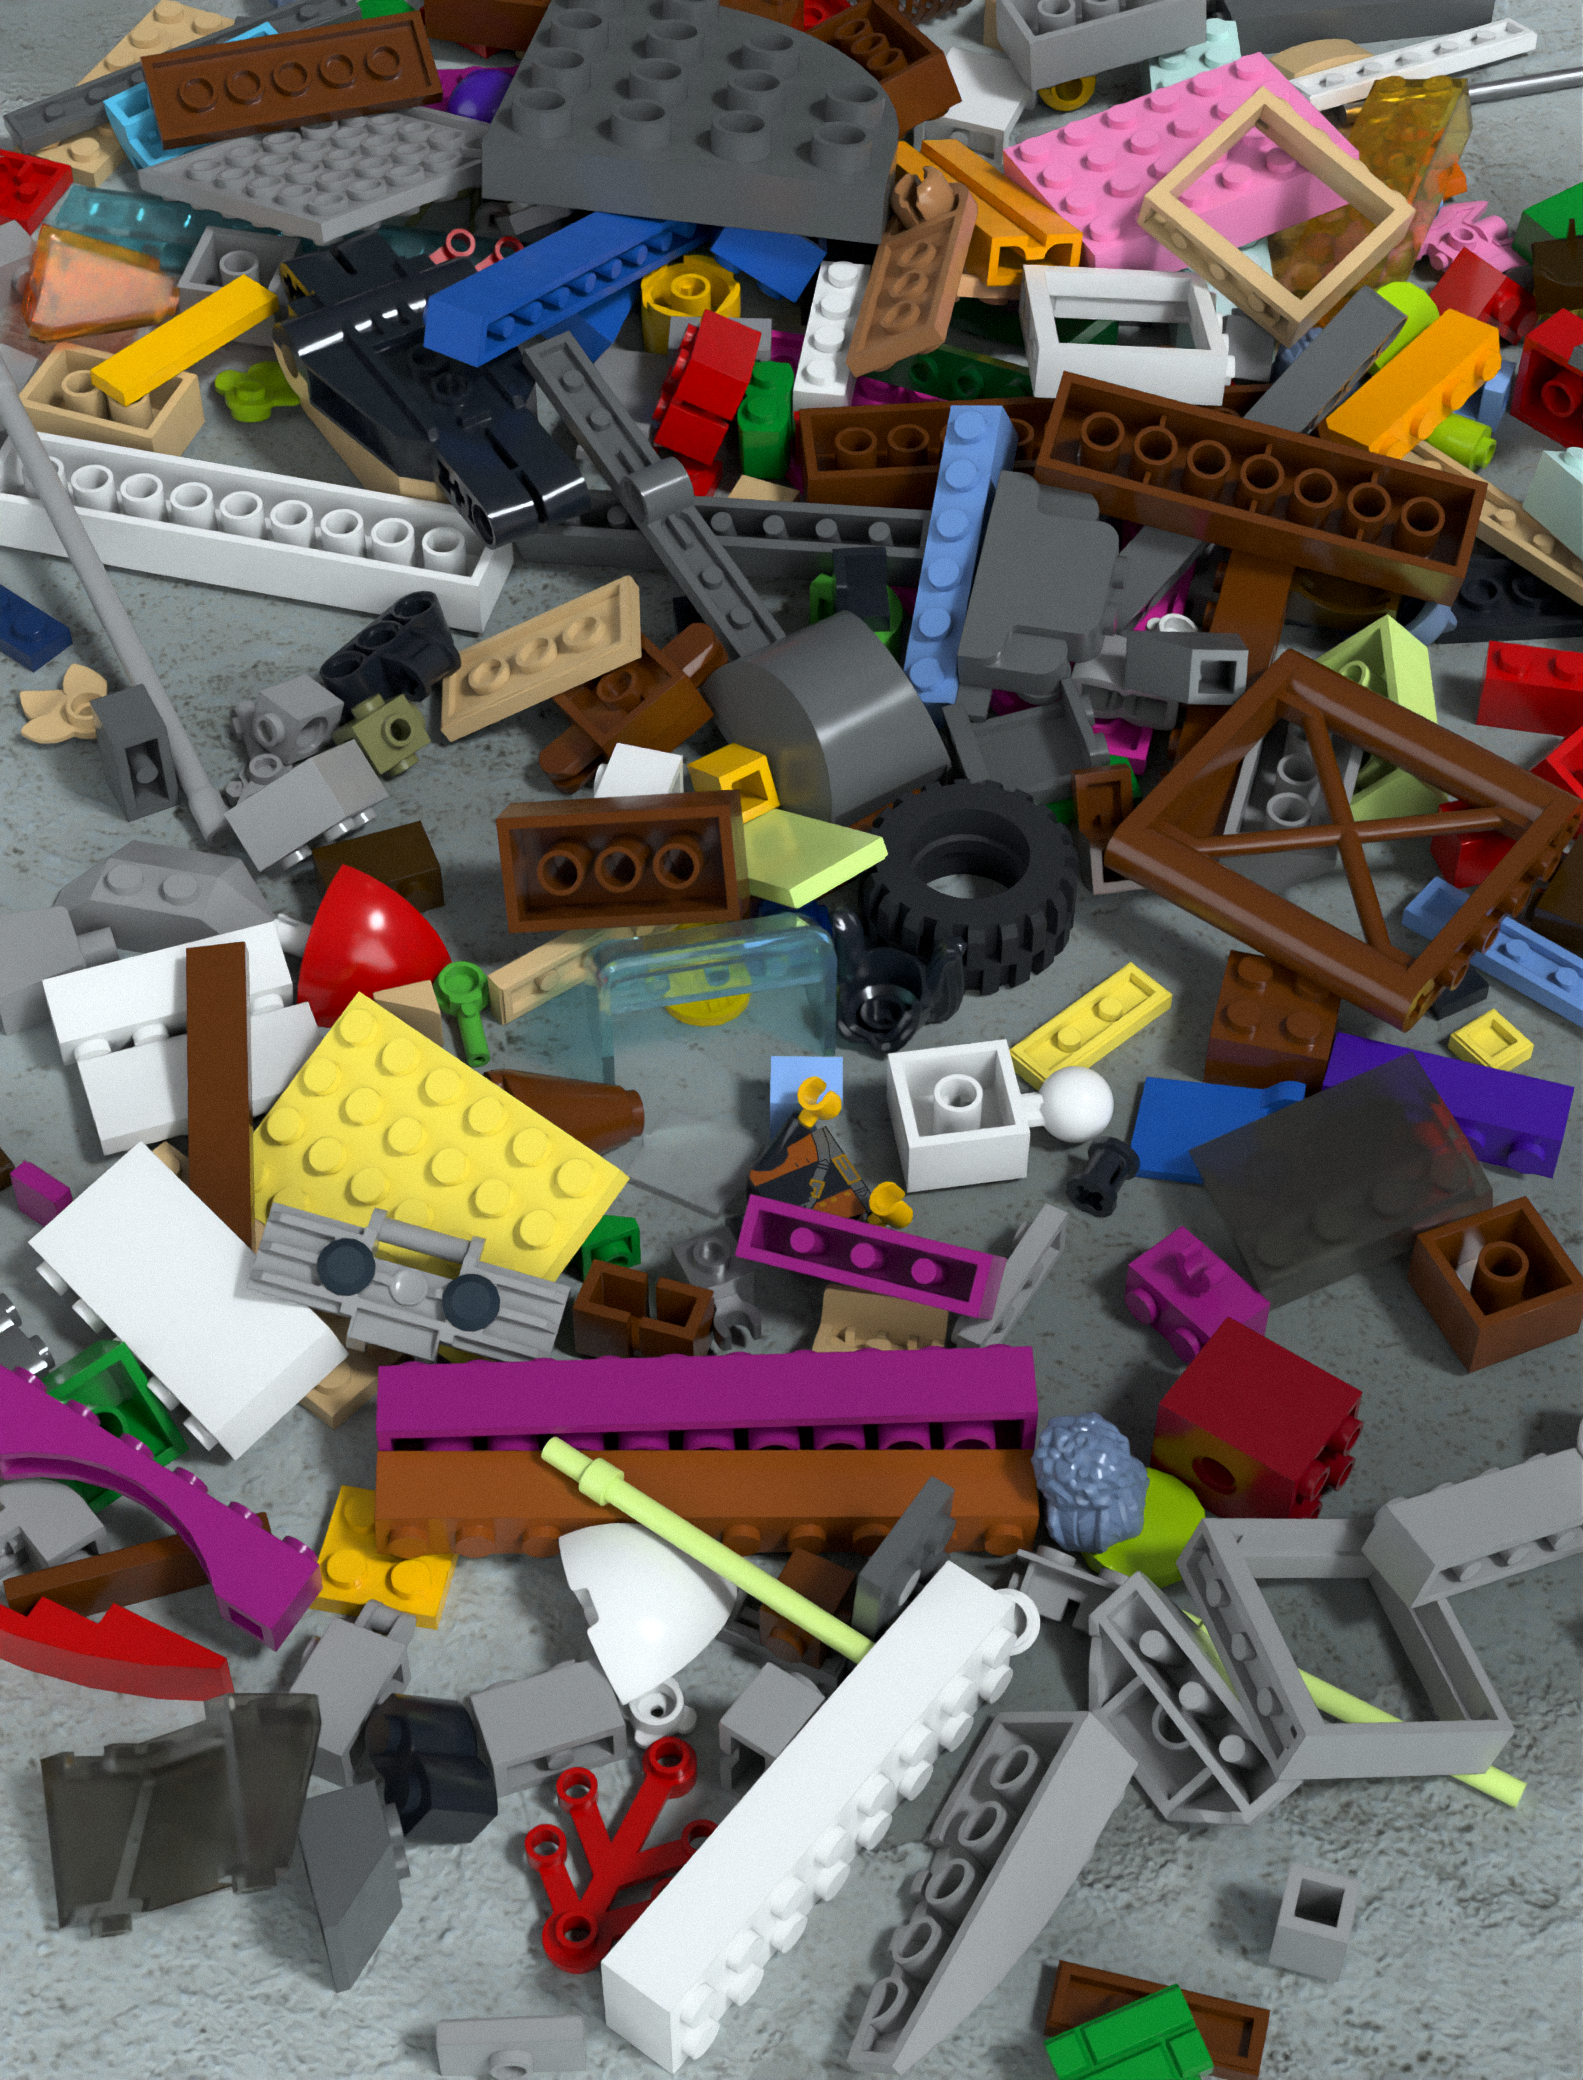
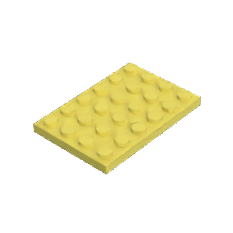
M361 992L356 994L253 1133L255 1218L265 1225L273 1202L363 1228L368 1227L371 1215L376 1207L387 1210L388 1218L471 1241L473 1235L485 1238L486 1242L480 1261L552 1282L557 1280L630 1179L619 1168ZM384 1242L379 1243L375 1257L452 1280L459 1277L462 1267L458 1263ZM441 1344L438 1350L440 1355L453 1364L466 1363L477 1359L497 1362V1360Z

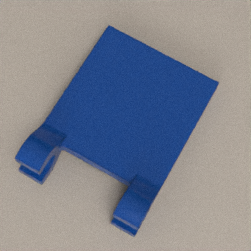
M1146 1077L1130 1146L1140 1158L1141 1164L1135 1177L1244 1189L1266 1202L1288 1204L1292 1187V1179L1289 1178L1292 1158L1283 1155H1268L1260 1158L1267 1120L1284 1129H1303L1306 1115V1105H1303L1306 1084L1296 1081H1284L1266 1089H1255Z

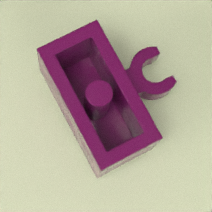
M1184 1226L1176 1229L1128 1264L1124 1302L1127 1304L1128 1309L1139 1322L1145 1325L1150 1324L1168 1340L1176 1355L1185 1363L1190 1364L1227 1316L1265 1337L1271 1303Z

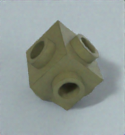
M380 693L371 696L351 709L355 719L330 734L337 746L355 739L377 776L388 771L389 775L393 777L410 768L419 761L415 752L432 742L425 731V720L421 712L413 703L407 701L404 694L383 700Z

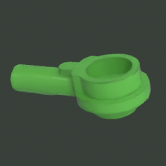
M457 961L450 963L437 976L433 984V990L439 1008L446 1014L457 1017L468 1065L481 1067L486 1065L491 1059L479 1013L487 1006L490 1000L488 978L480 967L471 962Z

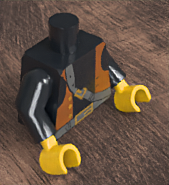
M817 1076L807 1078L802 1082L797 1093L798 1102L804 1109L800 1114L796 1112L791 1114L746 1176L747 1205L750 1194L882 1227L887 1225L894 1229L907 1227L912 1222L913 1210L902 1201L905 1191L893 1182H884L879 1184L871 1193L828 1128L824 1126L817 1129L814 1125L818 1119L830 1120L836 1117L841 1111L842 1102L840 1096L831 1090L824 1096L821 1102L816 1104L818 1097L826 1089V1082ZM746 1210L725 1219V1226H729L737 1243Z

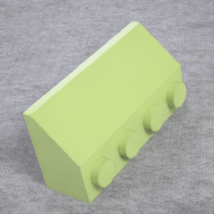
M1386 614L1315 659V661L1438 724L1428 648L1390 615ZM1364 750L1350 804L1354 821L1437 813L1439 804L1448 803L1446 793Z

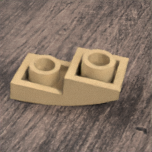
M1325 39L1293 46L1270 57L1268 60L1288 80L1369 58L1374 56V54L1347 39Z

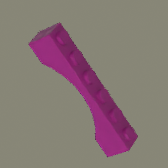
M0 1364V1477L4 1480L34 1477L77 1480L113 1490L145 1506L173 1528L194 1553L212 1586L221 1618L277 1652L323 1589L317 1555L307 1545L292 1536H285L281 1541L262 1529L263 1523L261 1519L244 1505L231 1501L226 1506L207 1494L209 1491L207 1486L188 1470L176 1467L171 1472L153 1460V1452L132 1435L122 1433L117 1438L99 1426L101 1422L98 1417L81 1403L69 1399L66 1404H63L46 1393L47 1387L30 1371L20 1366H16L10 1371Z

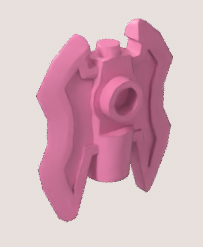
M1488 201L1454 203L1441 207L1437 217L1425 224L1409 226L1405 237L1409 255L1415 260H1420L1423 255H1427L1430 258L1432 267L1437 271L1442 270L1446 272L1463 247H1466L1502 273L1513 267L1529 265L1525 259L1511 248L1514 237L1508 238V227L1501 217L1491 215L1479 220L1487 209Z

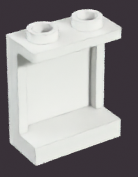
M952 47L946 59L962 101L950 107L949 111L941 118L931 121L926 120L915 126L913 148L921 151L922 140L957 139L993 167L999 169L1004 164L1003 149L1009 148V135L1023 110H1033L1038 100V90L1031 92L1011 60Z

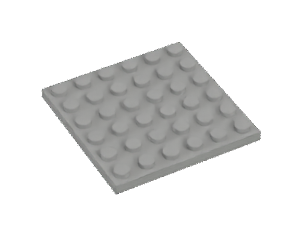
M418 106L223 140L138 170L141 190L161 195L165 201H182L191 204L193 209L213 210L221 213L223 218H240L250 221L254 227H271L281 230L285 236H301L312 239L316 245L329 246L344 240L343 235L353 231L377 229L382 226V220L393 216L413 215L418 213L420 206L432 201L444 202L453 200L458 196V191L469 187H482V141L491 123Z

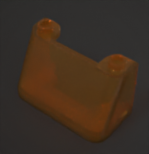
M42 223L21 303L19 323L26 340L43 345H52L160 325L164 316L173 318L179 301L180 288L173 286L175 280L173 275L159 269L160 259L157 256Z

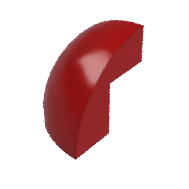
M342 864L320 904L309 933L300 969L297 1004L308 1002L317 1026L332 1028L358 992L374 1001L373 993L425 980H431L433 987L442 969L452 963L437 932L407 900L370 875Z

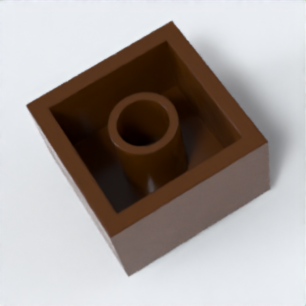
M1230 949L1209 1036L1203 1082L1266 1089L1280 1082L1296 1081L1306 1084L1304 1102L1319 1105L1342 998L1267 956Z
M1527 1196L1517 1198L1416 1236L1407 1280L1468 1373L1578 1333L1583 1318V1277Z

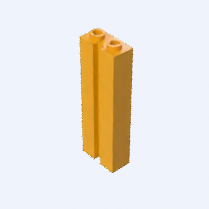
M957 139L922 140L920 152L905 141H898L895 184L907 173L910 175L917 174L921 182H923L925 179L922 168L924 166H932L942 172L948 183L964 184L977 202L978 214L964 266L967 267L966 270L970 274L977 275L980 278V282L986 287L1021 285L1023 264L1079 267L1083 232Z

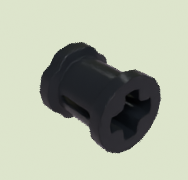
M1099 1136L1093 1140L1088 1149L1089 1160L1081 1173L1072 1175L1067 1182L1066 1195L1081 1211L1095 1217H1107L1112 1215L1117 1207V1194L1125 1180L1134 1178L1141 1164L1140 1158L1128 1144L1110 1136Z

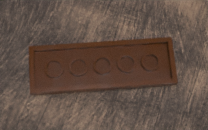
M420 10L140 57L141 70L163 151L441 103L443 100V89Z

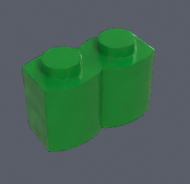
M755 361L749 385L737 413L739 463L743 475L753 478L781 479L789 469L791 461L790 439L793 435L794 373L789 363Z

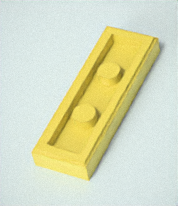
M1130 962L1009 1049L1014 1071L1039 1092L1043 1082L1059 1069L1069 1066L1089 1068L1170 1009L1172 994Z

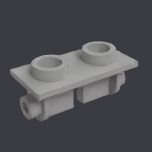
M1039 1545L1036 1554L1018 1549L1017 1556L1022 1565L1028 1567L1025 1576L1014 1573L1007 1589H1015L1026 1594L1036 1605L1039 1616L1058 1623L1062 1621L1069 1600L1080 1604L1072 1627L1089 1634V1614L1130 1577L1106 1568H1101L1098 1577L1074 1569L1073 1567L1076 1562L1074 1557L1056 1549Z

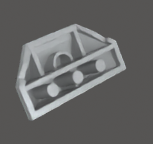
M132 840L65 885L54 907L62 906L68 909L76 936L110 927L117 949L145 954L272 922L276 919L240 858Z
M1140 1571L1134 1573L1089 1614V1636H1092L1089 1658V1711L1139 1763L1133 1776L1166 1820L1180 1823L1253 1827L1304 1782V1780H1276L1212 1640L1144 1573Z

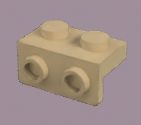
M829 1284L824 1291L821 1324L812 1351L817 1353L852 1352L862 1348H877L886 1351L919 1350L927 1346L945 1347L949 1311L858 1287Z

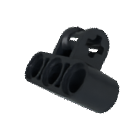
M418 591L396 601L326 660L321 666L319 673L325 688L344 702L340 721L347 724L355 719L351 709L380 693L383 700L404 694L407 700L422 702L430 695L431 686L444 675L452 676L461 668L462 662L458 650L453 645L454 640L436 594L431 591Z

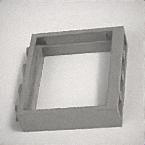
M1202 1518L1177 1559L1176 1565L1276 1780L1485 1774L1516 1730L1447 1599L1443 1598L1409 1610L1361 1551L1375 1526L1373 1519ZM1254 1578H1368L1441 1721L1324 1724Z

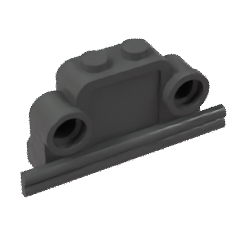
M1001 470L957 652L959 688L955 704L963 702L968 717L972 721H986L993 689L1015 692L1022 700L1035 705H1046L1061 699L1060 679L1071 677L1070 662L1083 663L1096 658L1102 650L1105 635H1115L1119 616V603H1113L1115 589H1125L1129 571V557L1119 556L1118 533L1108 523L1099 521V506L1091 494L1038 484L1028 474Z

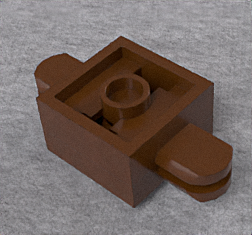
M692 623L661 650L641 632V658L551 697L571 725L539 754V764L556 789L563 793H576L596 776L601 763H609L617 743L671 753L714 716V713L697 690L715 670L726 665L728 662V653L712 628L704 623Z

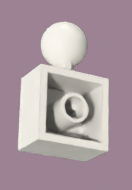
M1006 1039L888 1054L886 1100L907 1193L1027 1178L1030 1143L1029 1127L1044 1126L1051 1135L1059 1140L1081 1143L1089 1141L1102 1133L1109 1124L1113 1114L1114 1100L1109 1085L1097 1072L1086 1067L1069 1066L1059 1069L1043 1082L1039 1092L1020 1094Z

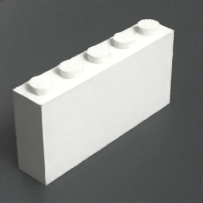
M141 1140L28 1241L44 1260L36 1270L60 1296L71 1289L80 1298L71 1307L90 1328L98 1334L107 1326L116 1335L113 1341H124L138 1365H144L153 1374L148 1380L147 1387L170 1411L175 1409L180 1403L184 1406L191 1416L183 1422V1425L208 1451L219 1443L235 1461L350 1355L332 1330L308 1306L246 1289L256 1254Z

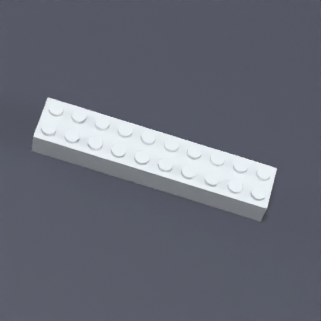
M37 432L102 564L380 615L396 601L408 594L418 591H431L438 598L448 627L483 633L514 563L512 543L495 550H490L453 505ZM8 436L0 450V545L68 557L31 479Z

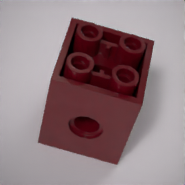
M1227 1316L1159 1402L1149 1468L1175 1476L1193 1490L1203 1508L1220 1518L1318 1519L1323 1506L1320 1500L1329 1488L1338 1492L1346 1483L1354 1468L1356 1458L1349 1455V1453L1356 1444L1364 1426V1422L1357 1419L1363 1392Z

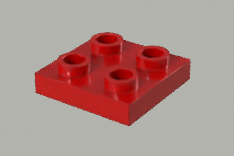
M0 149V225L16 220L31 236L74 181L71 165Z

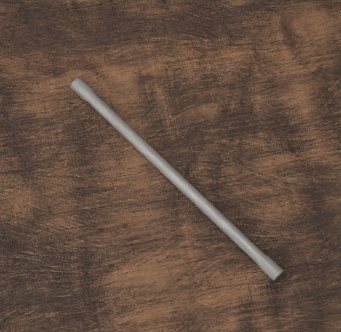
M0 354V419L132 686L143 683L167 727L175 774L188 798L189 808L207 845L210 847L224 846L233 841L237 836L224 816L228 809L218 790L213 787L17 394V386Z

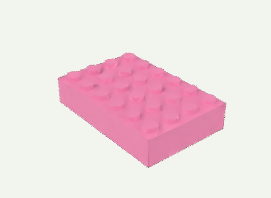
M1257 52L1252 55L1243 56L1236 61L1210 71L1201 72L1192 78L1171 86L1159 88L1150 94L1124 104L1115 105L1108 110L1082 120L1070 122L1064 127L1043 135L1028 138L1022 143L1003 149L1004 175L1083 232L1079 267L1177 272L1189 266L1137 224L1144 195L1262 85L1276 97L1285 99L1293 110L1313 127L1320 128L1327 133L1331 141L1350 157L1359 160V151L1261 52ZM1253 127L1177 198L1236 248L1349 204L1256 127Z

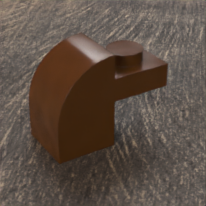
M1124 763L1070 770L1074 820H1069L1070 832L1073 838V847L1078 852L1079 873L1084 886L1093 896L1145 889L1104 865V855L1111 837L1119 825L1134 810L1131 768Z

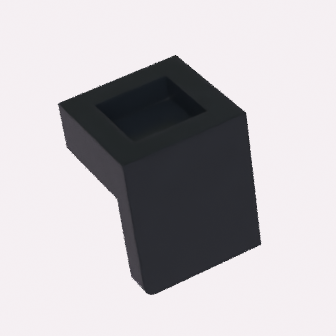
M877 546L832 549L833 613L837 614L843 610L850 611L864 621L873 632L890 631L886 548Z

